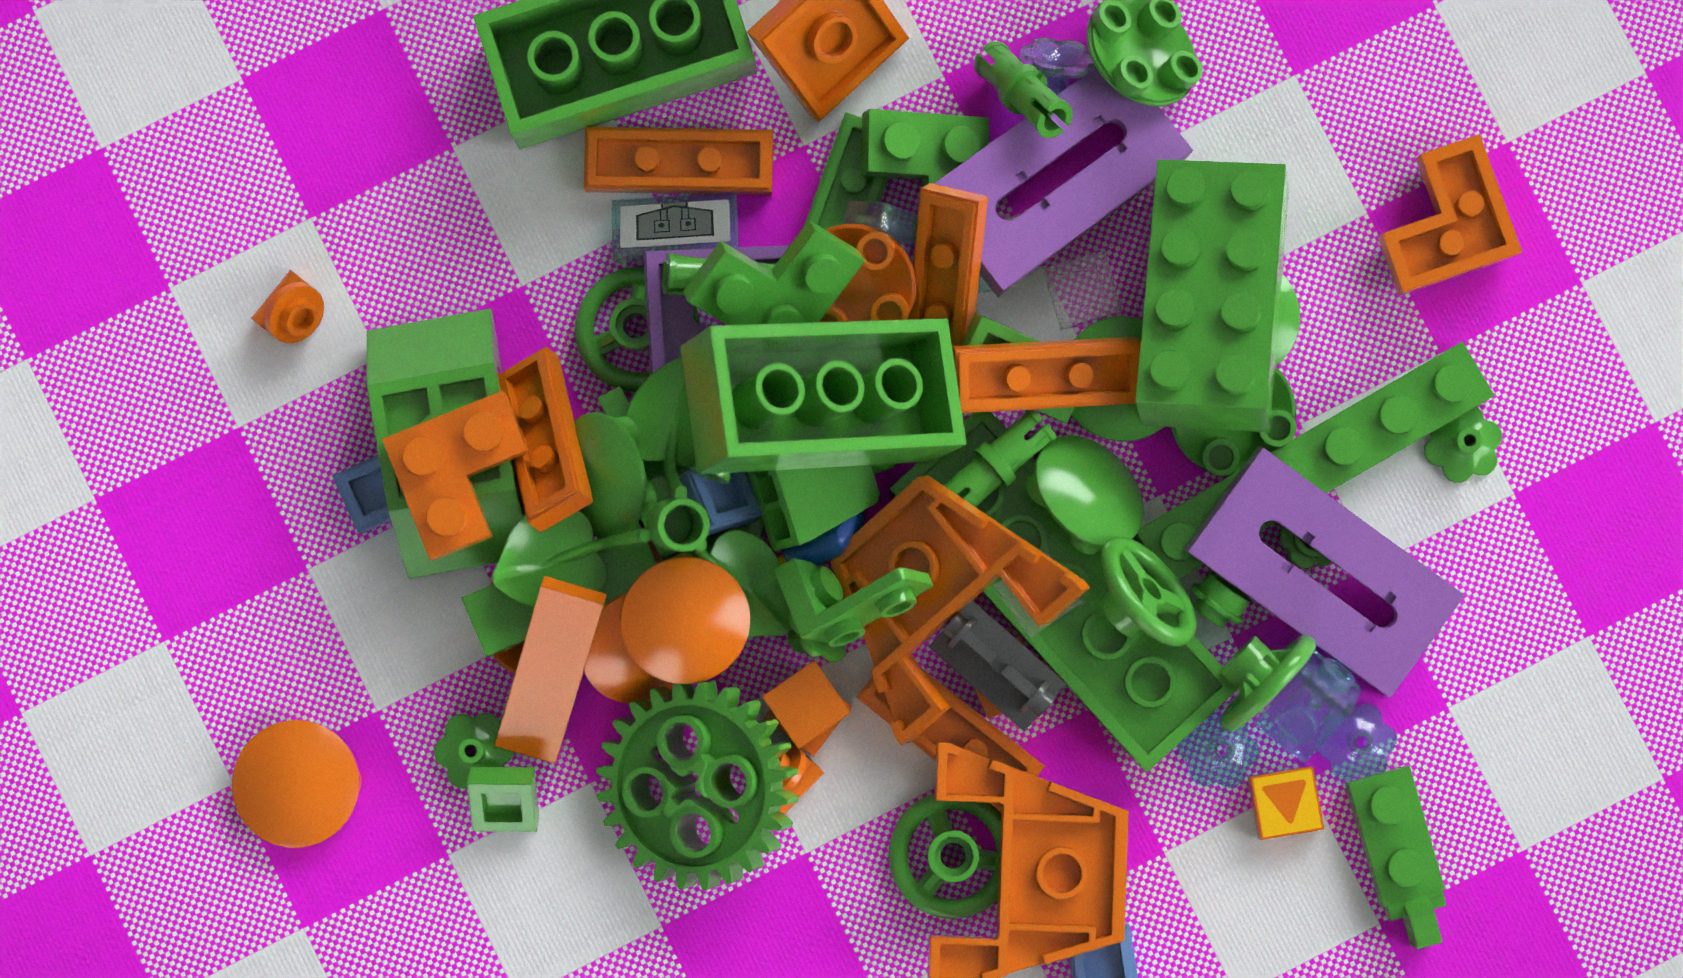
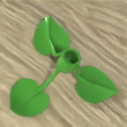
M682 356L658 368L640 385L634 393L625 416L634 421L639 430L640 441L638 449L642 460H664L663 471L672 492L671 498L663 499L653 506L647 518V527L641 530L593 540L591 523L580 511L543 532H539L528 524L525 514L511 529L492 573L493 583L503 593L520 603L535 607L544 576L600 592L606 585L608 572L604 561L597 553L598 551L653 540L654 543L664 549L681 552L693 550L695 557L721 566L736 579L746 596L749 606L750 629L748 637L782 636L789 633L791 627L787 619L789 608L774 572V569L781 565L774 552L763 540L749 532L729 530L716 538L709 553L705 550L707 547L705 539L710 528L708 514L698 502L686 499L687 489L685 486H682L676 472V463L689 468L695 458Z

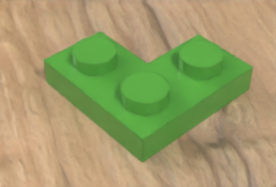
M868 109L862 113L861 176L921 180V188L929 183L934 184L989 144V118Z
M808 220L772 270L767 269L720 240L685 287L683 293L688 303L726 325L819 323L865 260L859 250Z

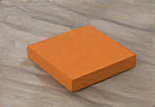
M780 0L747 31V34L807 114L818 123L909 39L883 0Z

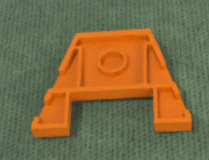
M928 475L919 476L851 537L842 555L830 560L834 574L841 584L844 599L901 567L928 573L933 583L932 588L915 597L917 604L910 610L893 617H880L864 626L865 633L863 637L874 664L871 674L878 693L884 692L895 721L890 723V726L900 745L914 740L951 708L912 657V653L996 579L1000 577L1039 627L1049 624L1090 589L1082 578Z
M936 742L934 800L1001 803L997 930L995 937L929 935L927 978H1002L1009 973L1043 963L1049 964L1124 941L1129 811L948 742Z

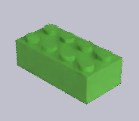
M519 0L473 15L511 136L519 150L583 130L585 127H593L757 74L755 56L736 0Z
M1157 159L1135 400L1141 425L1270 432L1289 194L1286 164Z
M948 318L709 326L680 346L697 474L932 462L967 445Z

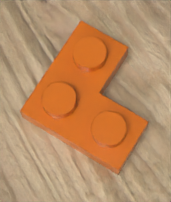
M1480 134L1422 153L1416 158L1436 215L1387 231L1378 237L1399 296L1516 257L1522 253Z
M504 391L382 439L429 560H437L493 537L470 477L529 453Z

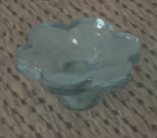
M1046 37L1036 38L1032 41V45L1023 46L1020 51V59L1040 70L1047 78L1048 88L1055 94H1060L1068 88L1069 78H1083L1087 76L1088 71L1097 69L1090 52L1086 51V46L1073 40L1059 42Z
M1361 704L1353 710L1345 706L1333 708L1326 717L1327 729L1322 731L1316 739L1317 751L1323 758L1330 760L1333 774L1339 779L1352 780L1360 774L1367 777L1384 772L1387 767L1386 755L1395 749L1397 736L1393 728L1383 724L1380 710L1371 704ZM1360 736L1365 741L1364 746L1361 748L1356 744V740Z
M1212 713L1179 743V755L1184 761L1190 763L1189 774L1195 783L1201 786H1209L1218 782L1224 787H1236L1243 782L1246 767L1257 761L1259 746L1255 740L1248 736L1247 723L1236 731L1227 732L1220 726V717ZM1220 744L1226 747V753L1223 756L1217 753V747Z

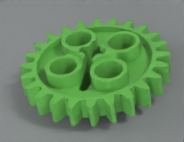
M715 680L698 682L696 689L692 683H673L672 691L667 686L653 688L650 690L651 702L644 698L632 701L629 704L634 718L615 719L612 723L616 731L622 736V739H614L602 743L601 747L614 757L613 764L596 768L597 774L611 780V789L597 794V800L614 803L616 810L603 820L604 826L622 825L624 833L619 837L615 846L617 849L630 845H635L638 848L633 861L635 868L648 865L653 861L656 862L654 868V881L656 882L669 879L674 873L676 874L677 887L682 890L694 886L697 879L702 890L719 886L721 878L727 885L743 879V869L752 872L764 866L760 852L769 854L781 848L780 842L771 830L782 831L793 825L790 818L780 812L781 806L797 802L799 796L795 793L783 789V780L797 775L798 769L790 766H780L779 757L784 755L792 746L790 742L773 744L769 737L779 724L777 719L758 723L755 720L760 710V701L746 702L738 707L740 688H725L718 694ZM686 725H689L695 731L698 739L695 754L686 748L683 741V731ZM657 747L660 755L665 761H662L660 758L656 756L655 750ZM733 765L738 766L745 775L746 788L743 794L737 792L732 786L730 771ZM695 773L699 777L698 780L692 774ZM651 775L655 776L662 786L663 795L660 803L652 798L649 791ZM695 789H696L701 795L698 796L697 793L695 792ZM728 808H732L738 814L739 819L737 822H735L734 816ZM698 815L703 817L709 824L711 834L708 844L703 842L697 834L696 819Z

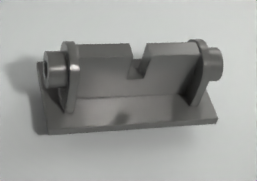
M973 600L958 612L928 646L1024 732L1055 700V696L1066 685L1060 677Z

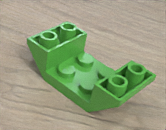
M491 308L367 331V389L387 508L409 579L496 564L511 529L526 514L521 492L518 491L513 460L470 477V480L493 537L437 560H429L382 441L383 438L501 391L498 372H503Z

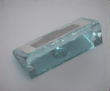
M737 193L612 200L613 259L616 264L644 262L643 254L646 251L712 249L716 247L720 240L732 248L740 247Z

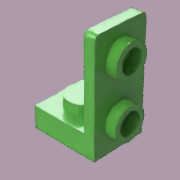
M792 558L774 569L800 638L828 643L830 647L843 646L859 639L865 633L864 626L880 617H893L910 610L917 604L915 597L933 587L928 573L901 567L843 599V590L839 580L824 564L817 566L811 561Z

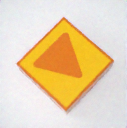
M1313 766L1247 776L1259 840L1324 830Z

